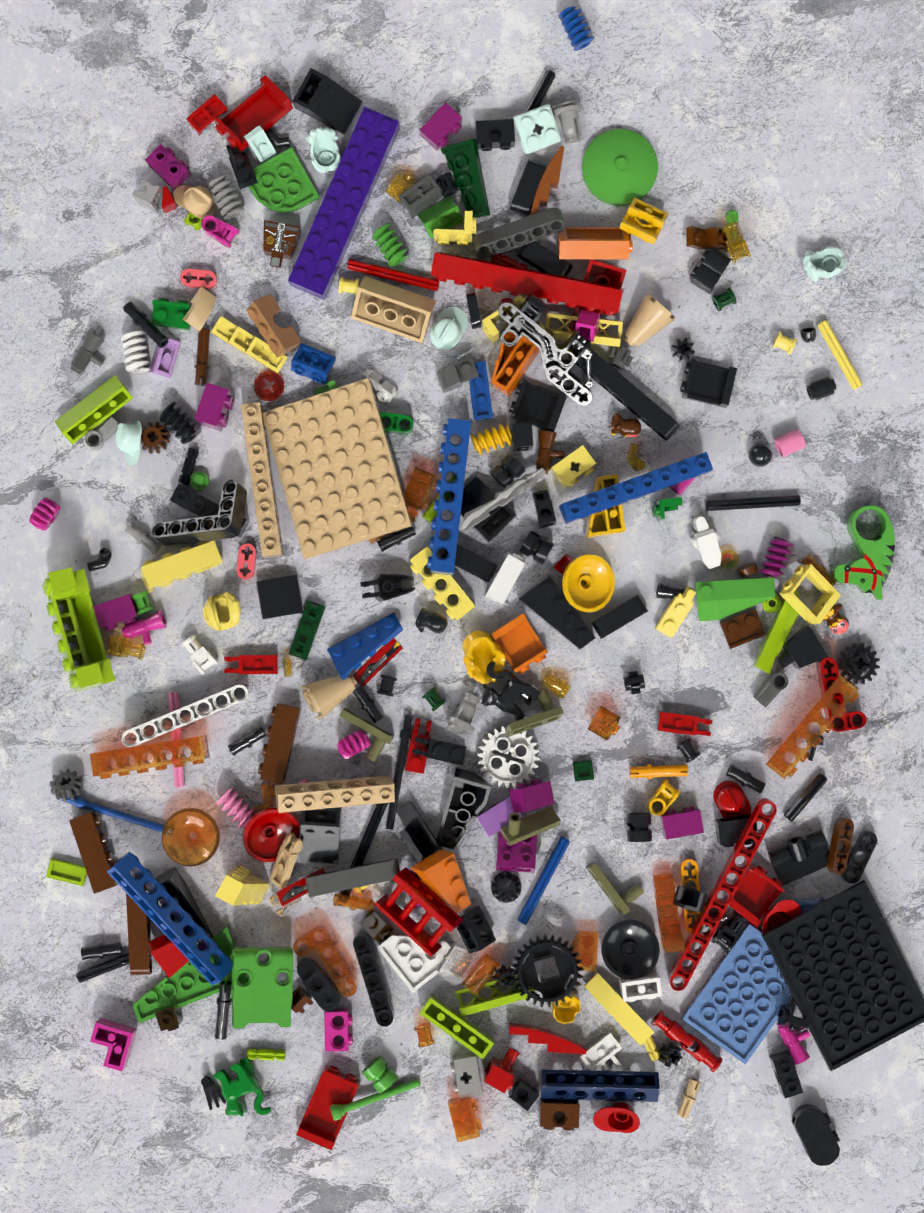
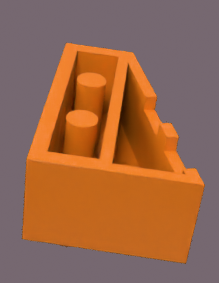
M507 332L504 336L508 339H511L515 336V334L512 332ZM522 336L514 346H506L501 342V349L491 380L492 386L509 398L540 351L525 336Z

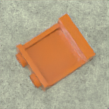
M524 614L491 633L492 638L500 645L515 673L519 671L522 674L530 669L529 664L535 661L538 664L547 658L545 654L548 651L539 640Z

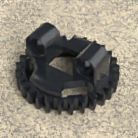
M544 934L541 940L537 935L536 941L533 942L530 938L529 945L522 944L524 950L517 949L520 956H514V959L518 962L512 963V967L516 968V970L511 971V974L517 975V977L512 980L514 983L519 982L515 988L516 990L523 989L520 995L527 994L526 1001L533 998V1005L540 1001L541 1007H543L544 1002H547L550 1008L551 1002L558 1006V1000L561 999L563 1003H566L565 996L570 999L572 998L571 991L577 993L574 986H581L577 978H583V975L578 973V971H583V967L577 964L582 963V960L575 959L579 953H572L575 947L572 945L568 948V940L562 944V938L559 937L556 941L553 934L550 939ZM554 956L559 975L540 980L539 982L534 962ZM573 974V978L570 979L569 984L566 986L568 989L565 990L564 986L569 976ZM528 987H531L534 990L540 992L542 994V998L540 997V994H537L532 990L529 991Z

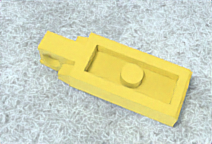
M687 586L683 594L679 593L677 596H674L656 624V630L671 638L674 636L693 607L694 601L692 599L696 594L694 589Z

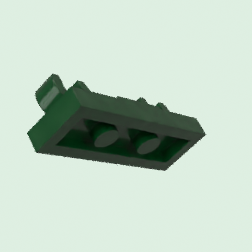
M307 600L288 653L289 655L307 661L326 606Z

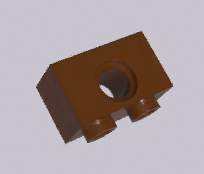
M540 1098V1127L546 1130L562 1127L563 1130L567 1131L579 1128V1100ZM558 1111H562L564 1113V1117L561 1119H557L554 1117V1114Z

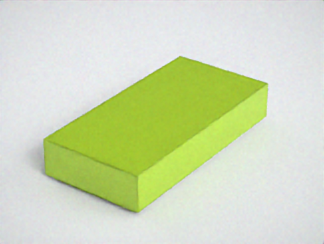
M51 858L46 877L85 886L87 872L84 865Z

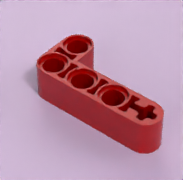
M828 657L818 661L816 669L827 727L836 732L864 727L867 722L864 713L860 711L846 712L837 662L833 658ZM826 663L830 664L829 668H823V665H825ZM832 674L833 677H824V675ZM828 680L834 682L832 690H828L826 687ZM832 699H836L838 703L835 709L830 707ZM857 714L860 721L857 725H854L852 717ZM835 718H839L841 721L839 728L833 726Z

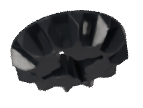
M501 872L491 882V892L499 902L509 903L515 901L521 893V882L511 872ZM509 880H511L509 887L512 888L513 892L507 890L506 893L502 895L503 888L501 887V885H499V883L505 885L507 882H509Z

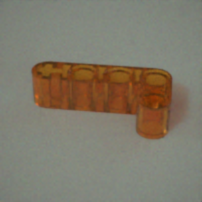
M673 874L653 875L663 951L665 953L685 951L678 906L673 904L676 894Z
M315 927L295 941L293 950L296 955L305 956L316 950L340 993L345 997L355 994L358 982L325 927ZM322 932L324 939L322 941L316 940L314 933ZM305 942L308 949L305 951L300 950L298 943ZM327 948L332 949L334 956L326 957L324 950ZM340 965L343 967L344 972L337 974L334 971V967ZM346 982L348 985H353L351 990L349 988L345 989Z

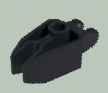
M379 574L373 581L360 582L361 587L374 585V593L362 594V599L375 597L376 600L382 602L414 591L415 587L403 588L401 584L402 582L412 581L414 578L407 575Z

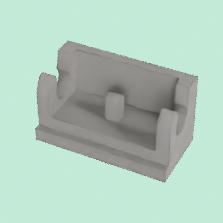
M140 182L143 187L147 188V191L141 193L134 190L132 193L133 197L140 206L158 214L162 206L163 191L158 185L153 186L147 182Z

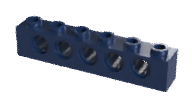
M542 1069L541 1099L658 1102L660 1091L659 1072Z

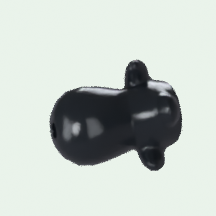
M422 608L415 625L421 633L426 627L436 634H441L446 630L448 622L445 616L434 612L430 614L425 608Z

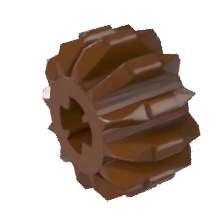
M148 422V428L142 426L144 433H141V444H144L142 449L144 451L148 449L150 454H153L154 450L160 454V447L166 450L167 447L164 443H170V440L165 438L170 435V432L165 431L166 426H160L159 422H155L154 426L151 422ZM154 434L158 437L157 440L154 439L155 442L150 439Z

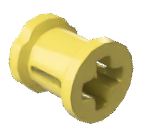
M340 277L339 293L348 292L356 295L360 285V278L352 280Z
M779 331L772 347L783 349L790 355L797 339L786 337Z

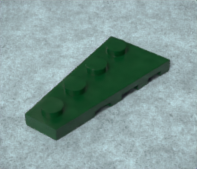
M469 139L440 148L446 156L449 170H452L455 177L454 182L461 191V198L466 210L473 211V217H476V219L489 216L490 210L477 140Z

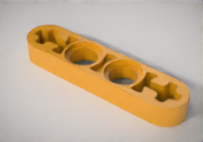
M686 858L680 863L681 886L685 887L687 882L693 881L696 885L695 889L700 891L698 864L693 859ZM687 862L694 865V868L691 869V875H695V878L688 877L684 879V876H688V871L684 869V866H687ZM683 908L684 926L688 933H690L692 928L688 927V924L692 923V918L690 916L687 917V914H698L699 916L700 912L689 911Z

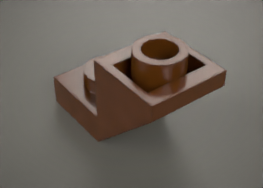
M694 226L686 227L687 247L695 249H711L712 247L714 249H728V230L720 227L708 229Z

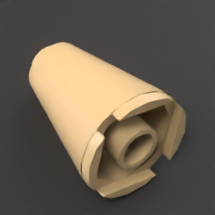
M647 293L624 334L627 336L625 341L632 347L635 344L639 347L673 322L676 317Z
M340 675L304 684L301 686V689L306 690L303 693L304 698L312 713L315 711L318 713L315 717L320 720L355 690L357 683L352 675H348L345 680H342Z

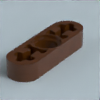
M841 817L835 821L827 860V868L832 873L842 874L846 870L854 831V823L851 819ZM842 841L843 848L839 851L838 843Z

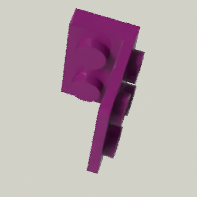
M498 831L496 870L534 873L537 835L509 846L502 833Z

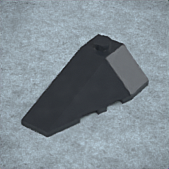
M176 867L155 878L157 882L164 885L169 895L177 899L182 909L187 911L192 916L194 922L205 930L206 935L212 939L213 934L190 889ZM157 900V904L161 907V902ZM170 914L171 919L174 921V916ZM184 928V933L187 935V930Z

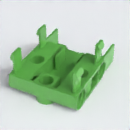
M290 946L234 947L232 949L231 988L233 1029H242L248 1023H277L280 1027H291L293 948ZM261 953H267L268 957L265 961H258V956ZM286 972L287 976L283 981L277 980L279 973ZM247 973L248 977L245 981H238L239 974Z

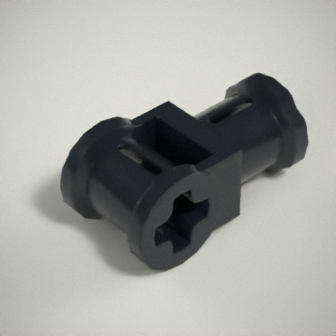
M735 912L732 913L733 916L728 924H723L711 939L713 944L716 943L721 946L726 953H729L740 936L738 932L743 924H747V921Z

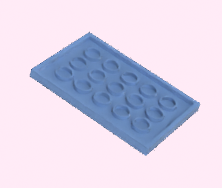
M749 923L741 932L732 950L724 956L681 1017L745 1065L777 1021L780 1006L789 1004L793 998L761 936L762 933Z

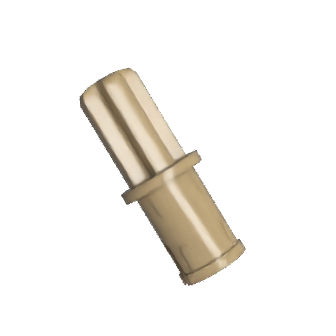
M689 1078L685 1093L682 1094L683 1099L678 1110L679 1116L683 1118L689 1116L693 1102H696L695 1098L701 1085L700 1081Z

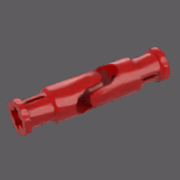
M660 1010L651 1022L653 1026H658L671 1040L680 1042L679 1045L698 1062L702 1061L706 1064L712 1073L719 1068L723 1058L714 1055L710 1048L694 1035L686 1033L679 1023L675 1020L672 1021L664 1015V1011ZM693 1040H695L697 1046L696 1049L691 1052L687 1048L689 1046H692Z

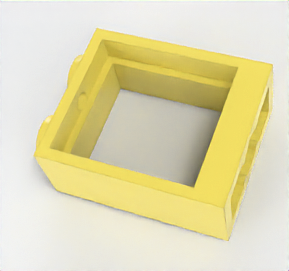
M812 564L800 565L794 570L790 580L784 583L783 589L779 594L808 624H820L841 595ZM805 577L822 593L811 610L794 594Z

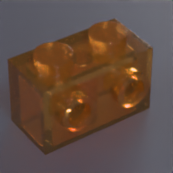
M471 1097L448 1099V1107L457 1142L480 1137V1130H483L481 1119L476 1117L475 1111H478L476 1099Z

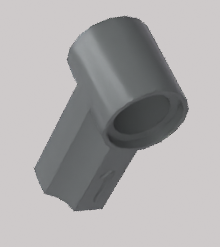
M773 672L753 697L766 708L780 691L787 687L789 683L788 677L784 673ZM780 675L783 678V682L781 685L776 686L774 679Z

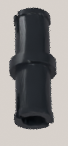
M413 526L392 532L391 535L378 540L377 543L381 551L384 552L396 544L399 546L402 544V541L416 535Z
M362 685L352 692L362 705V710L365 709L373 723L384 717L375 705V700L370 698Z
M262 726L248 734H243L242 738L229 744V751L235 756L247 747H253L255 742L266 737Z
M730 765L726 772V776L735 779L743 787L747 786L759 794L766 785L765 782L751 776L750 772H744L734 765Z
M120 942L106 945L100 943L98 946L81 948L82 960L98 957L104 959L105 956L122 954Z

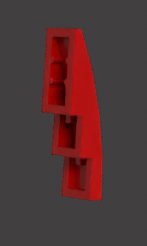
M509 1022V1034L528 1035V1043L546 1044L547 1052L586 1054L585 1046L564 1035L532 1025Z

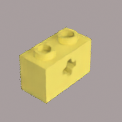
M582 445L555 464L551 470L564 488L567 485L571 488L579 482L577 478L583 474L586 477L595 470L593 467L596 465V462ZM571 464H573L574 466L578 464V472H576L575 470L571 472Z

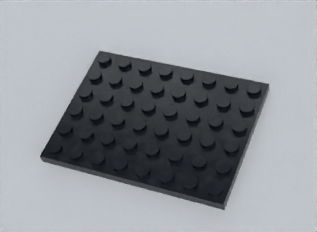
M866 881L858 882L761 934L803 1019L809 1020L808 1029L830 1071L924 1022V998Z

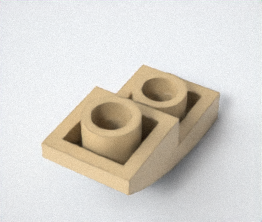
M200 287L191 300L192 307L182 320L200 332L213 309L216 297L203 287Z

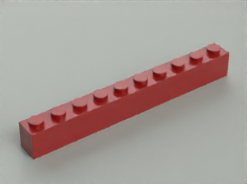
M439 251L434 253L431 276L436 277L435 280L447 282V279L454 280V284L464 286L465 283L473 284L472 287L477 289L489 287L492 292L502 293V290L509 291V295L519 296L521 294L529 296L533 293L539 299H547V302L551 304H558L559 301L566 303L565 306L577 308V305L584 306V310L595 312L596 309L603 310V314L612 316L615 313H619L624 288Z

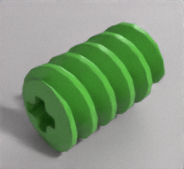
M391 222L376 229L372 239L377 241L376 246L381 247V254H385L384 259L389 260L388 265L393 267L404 262L410 255H404L407 248L400 249L403 242H396L399 239V235L392 236L395 229H388L391 226Z

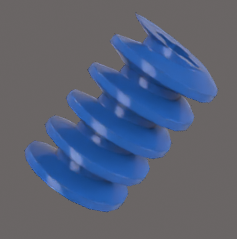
M571 6L563 10L558 17L562 20L561 24L565 27V32L568 33V39L572 40L571 46L575 47L574 51H578L587 47L595 37H588L592 31L591 29L585 30L589 24L587 22L582 23L586 18L584 15L579 16L582 13V9H575V6Z

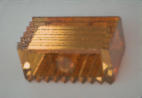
M415 467L404 493L408 507L423 512L424 508L428 509L431 502L429 495L431 491L435 492L437 475Z

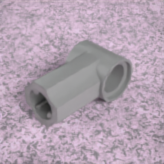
M110 416L92 431L88 432L85 435L87 446L92 450H100L104 443L116 433L117 421ZM93 436L99 437V442L96 445L90 444V439Z

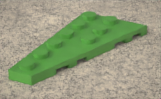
M227 926L212 940L218 944V948L231 958L232 962V949L236 945ZM210 956L211 963H214L213 958ZM189 961L170 978L168 976L165 977L132 1006L138 1022L142 1023L156 1017L155 1013L171 1006L177 1009L219 992L220 985L219 983L211 985ZM232 970L223 979L225 980V988L227 981L232 982ZM241 973L238 976V981L240 982L247 979L246 973Z

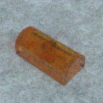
M485 953L461 984L477 996L496 972L494 969H498L500 964Z

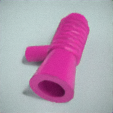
M159 610L147 618L126 624L122 628L123 636L132 639L142 635L144 644L150 645L152 640L149 632L151 630L167 628L166 619L162 611Z
M777 1023V1030L789 1053L792 1055L794 1065L809 1059L810 1055L800 1043V1041L811 1036L808 1029L796 1034L790 1032L789 1028L780 1026Z

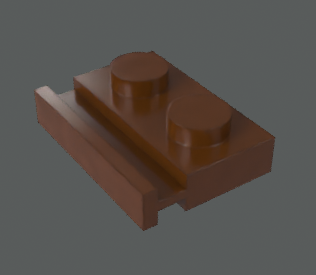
M756 609L719 623L729 649L766 635Z

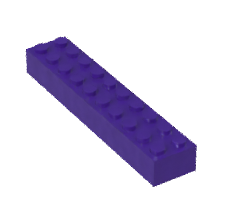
M367 107L363 108L289 276L288 282L290 286L320 299H326L400 130L399 121Z

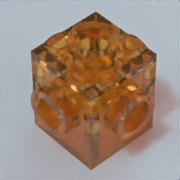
M600 706L587 729L608 740L611 735L615 736L620 728L618 723L621 717Z

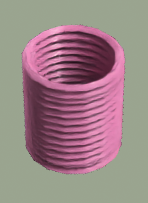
M798 429L774 440L776 449L783 458L806 446L805 440Z

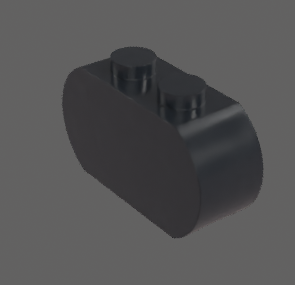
M805 1104L797 1108L793 1113L792 1123L808 1157L814 1164L819 1166L832 1164L840 1153V1147L837 1143L840 1139L836 1131H832L829 1126L832 1122L827 1112L823 1113L819 1107L812 1104Z

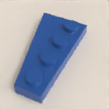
M392 613L328 648L327 651L342 680H345L348 677L347 674L353 669L357 670L362 665L361 662L368 656L372 657L377 653L376 650L381 645L385 646L402 632L403 628L395 613Z

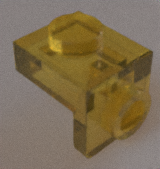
M402 171L397 173L385 192L401 203L398 196L415 185L417 181L413 174L408 171Z

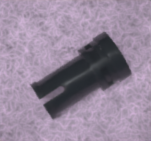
M658 583L656 598L673 599L675 595L683 594L685 589L669 587V585Z

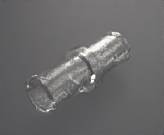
M490 338L476 346L472 345L471 349L457 355L456 358L459 363L471 358L479 360L481 359L480 356L494 350L495 347Z

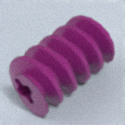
M773 536L776 540H770L769 542L773 547L767 548L770 554L764 556L769 562H762V566L766 569H760L759 572L771 578L779 579L777 578L778 576H784L780 568H787L783 561H789L785 554L792 553L787 548L794 547V544L788 540Z

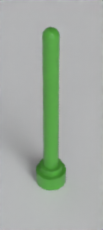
M415 1079L387 1089L380 1094L378 1092L345 1105H337V1103L330 1105L334 1121L342 1119L341 1116H344L346 1112L420 1086V1080Z

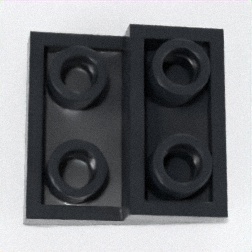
M297 575L256 582L262 620L303 613Z

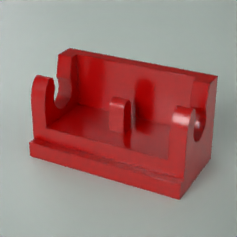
M214 94L188 116L186 120L189 126L200 136L202 131L214 122L213 118L227 113L228 108Z

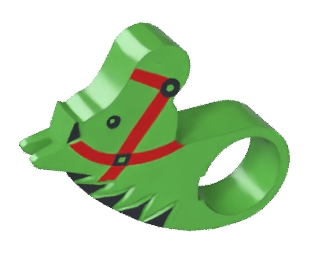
M873 505L861 506L853 510L847 520V530L859 553V557L850 561L847 565H834L831 568L830 575L837 583L853 584L862 593H872L877 600H882V586L888 578L894 557V530L887 513L883 509ZM865 510L873 511L880 519L881 527L876 535L877 538L864 539L856 530V520L860 513Z

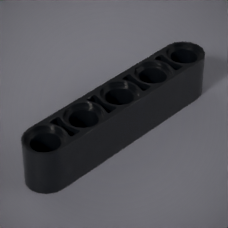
M359 932L354 937L353 947L376 1021L380 1026L387 1027L391 1025L394 1018L392 1004L371 937L366 932ZM360 937L365 938L367 945H358L357 939ZM370 956L373 959V963L366 965L363 962V957ZM374 974L378 976L379 981L371 983L368 977ZM381 993L385 999L382 1002H378L375 1000L374 995ZM388 1012L390 1019L382 1020L380 1014Z

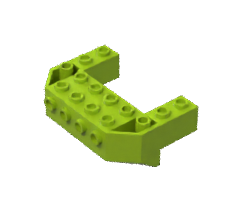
M72 567L48 573L43 582L44 584H42L44 594L48 596L49 601L46 607L49 616H53L54 619L52 629L54 635L58 634L59 637L57 647L59 653L64 655L62 665L64 671L69 673L70 678L68 679L71 689H75V692H80L116 681L110 659L106 655L93 609L85 570L73 571ZM59 605H62L64 607L63 612H59ZM63 624H68L69 630H64ZM69 642L74 643L75 646L73 649L69 648ZM73 661H79L80 665L75 667Z

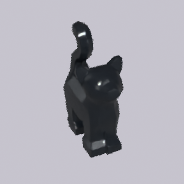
M495 661L489 662L486 668L487 675L493 679L506 677L507 682L500 694L494 688L484 684L485 690L482 694L481 703L484 706L495 705L500 710L513 714L516 721L524 719V713L516 704L521 698H524V702L530 706L532 699L536 700L541 692L532 685L522 682L511 671L503 669L495 672Z

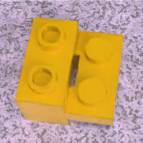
M634 197L619 229L637 236L645 242L654 244L669 213Z

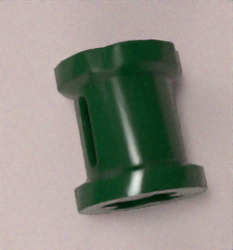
M730 288L718 296H712L713 304L719 312L722 311L723 307L737 303L736 297Z
M435 686L422 696L432 706L433 712L446 702L437 693Z

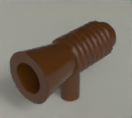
M538 430L539 448L535 468L538 470L542 467L546 474H548V471L551 470V457L564 459V451L552 450L557 435L556 432Z

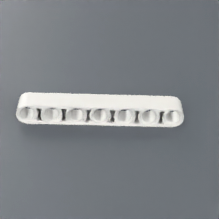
M235 685L125 731L122 735V742L127 747H134L246 700L248 690L244 685ZM243 688L245 696L242 699H237L234 696L235 689ZM219 695L226 696L227 704L225 706L217 705L216 698ZM203 702L209 705V711L206 714L198 711L199 704ZM183 710H188L191 713L190 720L183 721L180 718V713ZM167 717L173 721V726L169 729L162 726L163 719ZM147 725H151L155 729L152 736H147L144 733V728ZM128 733L136 735L135 743L129 744L126 741Z

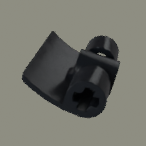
M821 829L804 837H793L786 842V845L767 853L779 881L783 883L782 886L827 867L829 855L828 842Z

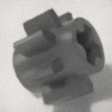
M623 346L617 349L613 348L609 355V358L612 359L610 364L619 369H623L624 366L629 367L633 359L630 356L631 351Z

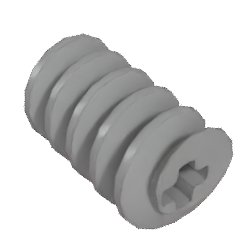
M220 176L212 180L208 187L212 190L211 194L215 196L214 200L218 203L217 207L221 210V216L224 217V220H229L240 215L245 209L244 207H237L241 204V200H234L238 197V194H232L235 190L234 186L229 187L232 180H226V176Z

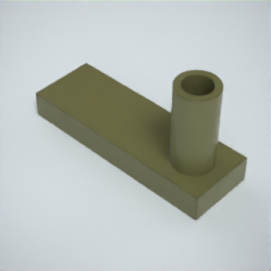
M543 689L538 696L543 712L510 723L505 732L510 737L557 721L564 714L562 707L554 708L547 690Z
M346 708L342 709L339 715L376 737L366 754L368 759L376 762L386 743H391L394 735Z
M552 806L522 819L519 813L513 812L509 815V824L502 826L500 832L509 846L559 826L561 820Z
M591 863L586 867L621 915L627 914L630 911L628 905L644 893L641 886L636 884L620 896L596 863Z

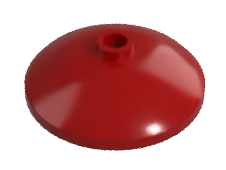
M277 808L262 810L247 822L242 836L243 845L252 858L261 862L276 861L280 846H282L288 833L295 834L296 839H299V824L290 812L278 813Z

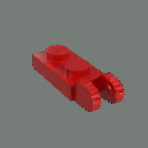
M278 655L224 657V661L227 662L239 661V669L226 668L224 673L278 674Z
M659 711L657 731L694 736L696 734L711 736V732L708 730H697V724L710 725L713 720Z
M416 718L414 731L411 734L405 771L424 774L427 758L412 753V749L417 748L426 751L427 744H420L414 740L415 737L431 738L429 735L432 721L428 720L426 723V732L423 735L418 734L421 721L420 718Z

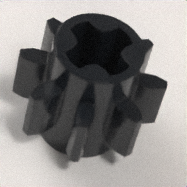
M687 338L684 341L677 339V346H671V349L675 350L672 357L677 356L679 362L683 358L689 361L690 357L688 354L692 355L695 353L694 350H691L694 343L687 342ZM681 346L685 347L684 354L681 353Z
M638 671L628 672V676L623 677L625 690L631 691L632 695L641 693L640 689L645 688L643 674L638 675Z
M504 964L499 969L494 968L496 971L495 976L491 978L497 981L495 983L497 988L502 985V988L507 990L508 986H514L512 979L517 976L511 974V971L514 970L513 968L509 967L506 970Z
M670 1042L669 1046L662 1043V1047L657 1051L661 1055L658 1060L667 1067H670L671 1063L678 1066V1062L683 1058L680 1053L682 1049L673 1042Z

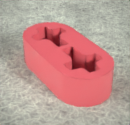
M185 269L180 275L181 282L188 288L200 289V287H203L204 289H213L217 285L216 275L209 270ZM189 274H191L192 277L197 278V280L192 279L190 283H188L185 277H188ZM210 275L213 281H210L209 284H207L204 280H201V278L207 279V276Z
M249 543L241 545L238 552L237 575L244 580H249L254 576L257 550ZM247 547H250V550L253 551V554H249L247 561L246 555L243 554V550H246ZM245 563H248L247 568L251 570V572L247 573V575L244 577V574L241 573V569H244Z

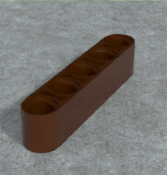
M126 893L130 974L149 975L152 974V955L147 945V942L151 941L150 918Z

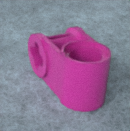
M211 215L204 217L202 220V228L206 235L215 239L223 246L231 248V242L235 235H238L240 232L238 229ZM213 222L216 224V227L213 230H208L206 228L208 223Z

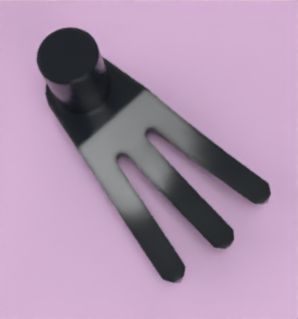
M205 1076L201 1080V1084L203 1085L209 1109H213L209 1092L216 1107L219 1108L220 1105L213 1089L224 1104L226 1100L209 1076Z

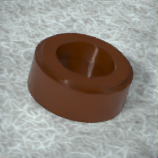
M752 562L740 566L737 570L739 575L744 577L757 572L758 568L756 563Z

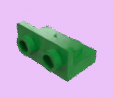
M166 298L152 300V323L156 327L190 331L191 326L182 320L192 307L187 301L177 300L176 303L169 302V299Z
M682 497L655 501V505L652 506L653 517H656L657 521L665 519L664 512L678 510V506L683 505Z

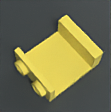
M519 295L513 300L519 305H521L525 301L526 297L523 299L522 296ZM511 306L504 307V311L510 310ZM498 310L482 320V330L492 344L499 340V331L494 325L502 319Z

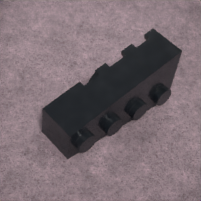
M550 576L518 599L578 650L596 638L573 606L568 603L565 595Z

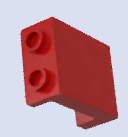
M751 865L743 876L729 906L754 926L758 927L762 922L760 919L779 894L784 893L785 890L781 887L783 883L775 877L771 880L766 876L768 872L760 865L757 867Z

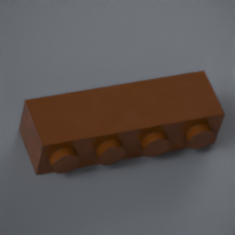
M277 703L276 707L273 706L271 718L274 719L272 726H268L266 735L269 737L268 744H264L262 755L265 756L264 763H260L258 769L261 780L284 784L301 708Z
M94 811L69 820L93 893L95 894L117 886L116 881L107 873L113 866L114 856L111 851H108L106 845L108 844L106 834L102 833L100 816L96 815Z

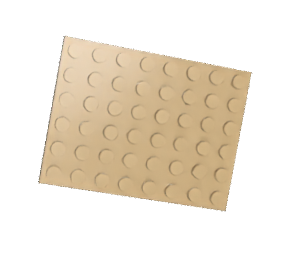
M369 378L263 412V421L304 559L413 526Z

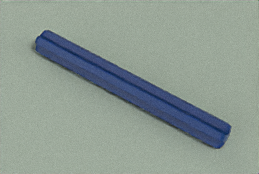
M560 837L518 917V921L524 925L531 918L570 843L565 837Z

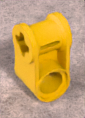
M667 779L663 780L648 801L647 810L653 815H662L676 800L681 790L675 789L668 783ZM655 801H659L661 804V809L658 812H654L652 809V804Z

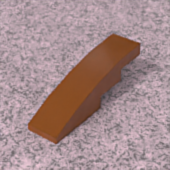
M560 146L541 178L530 215L538 213L539 205L547 206L550 188L558 189L564 146Z

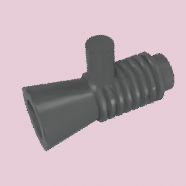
M88 331L83 346L80 347L77 352L78 354L73 359L70 369L81 374V372L85 371L90 361L101 367L105 360L96 356L94 352L105 340Z

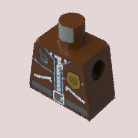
M264 220L263 251L265 255L271 256V267L281 268L283 259H292L302 232L300 226Z

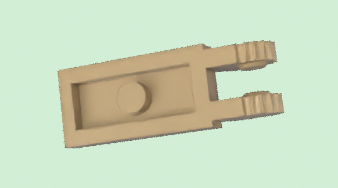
M291 832L286 835L282 846H280L270 876V880L280 889L287 887L296 862L297 853L301 851L303 841L298 838L296 839V835Z

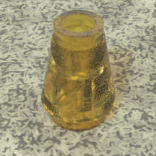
M546 674L542 680V684L557 698L564 699L571 689L567 681Z

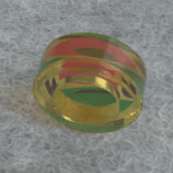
M726 550L721 553L720 566L722 568L732 569L738 564V555L734 551Z
M282 658L284 677H291L290 658Z

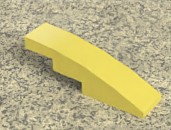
M222 316L219 317L210 333L276 373L280 371L288 358L285 355L277 358L267 343L256 336L254 337Z
M598 972L584 985L640 1046L654 1033L653 1029L627 1002L623 1001L621 995Z

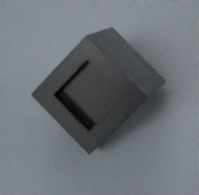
M678 885L673 904L684 909L702 913L707 894L697 889Z

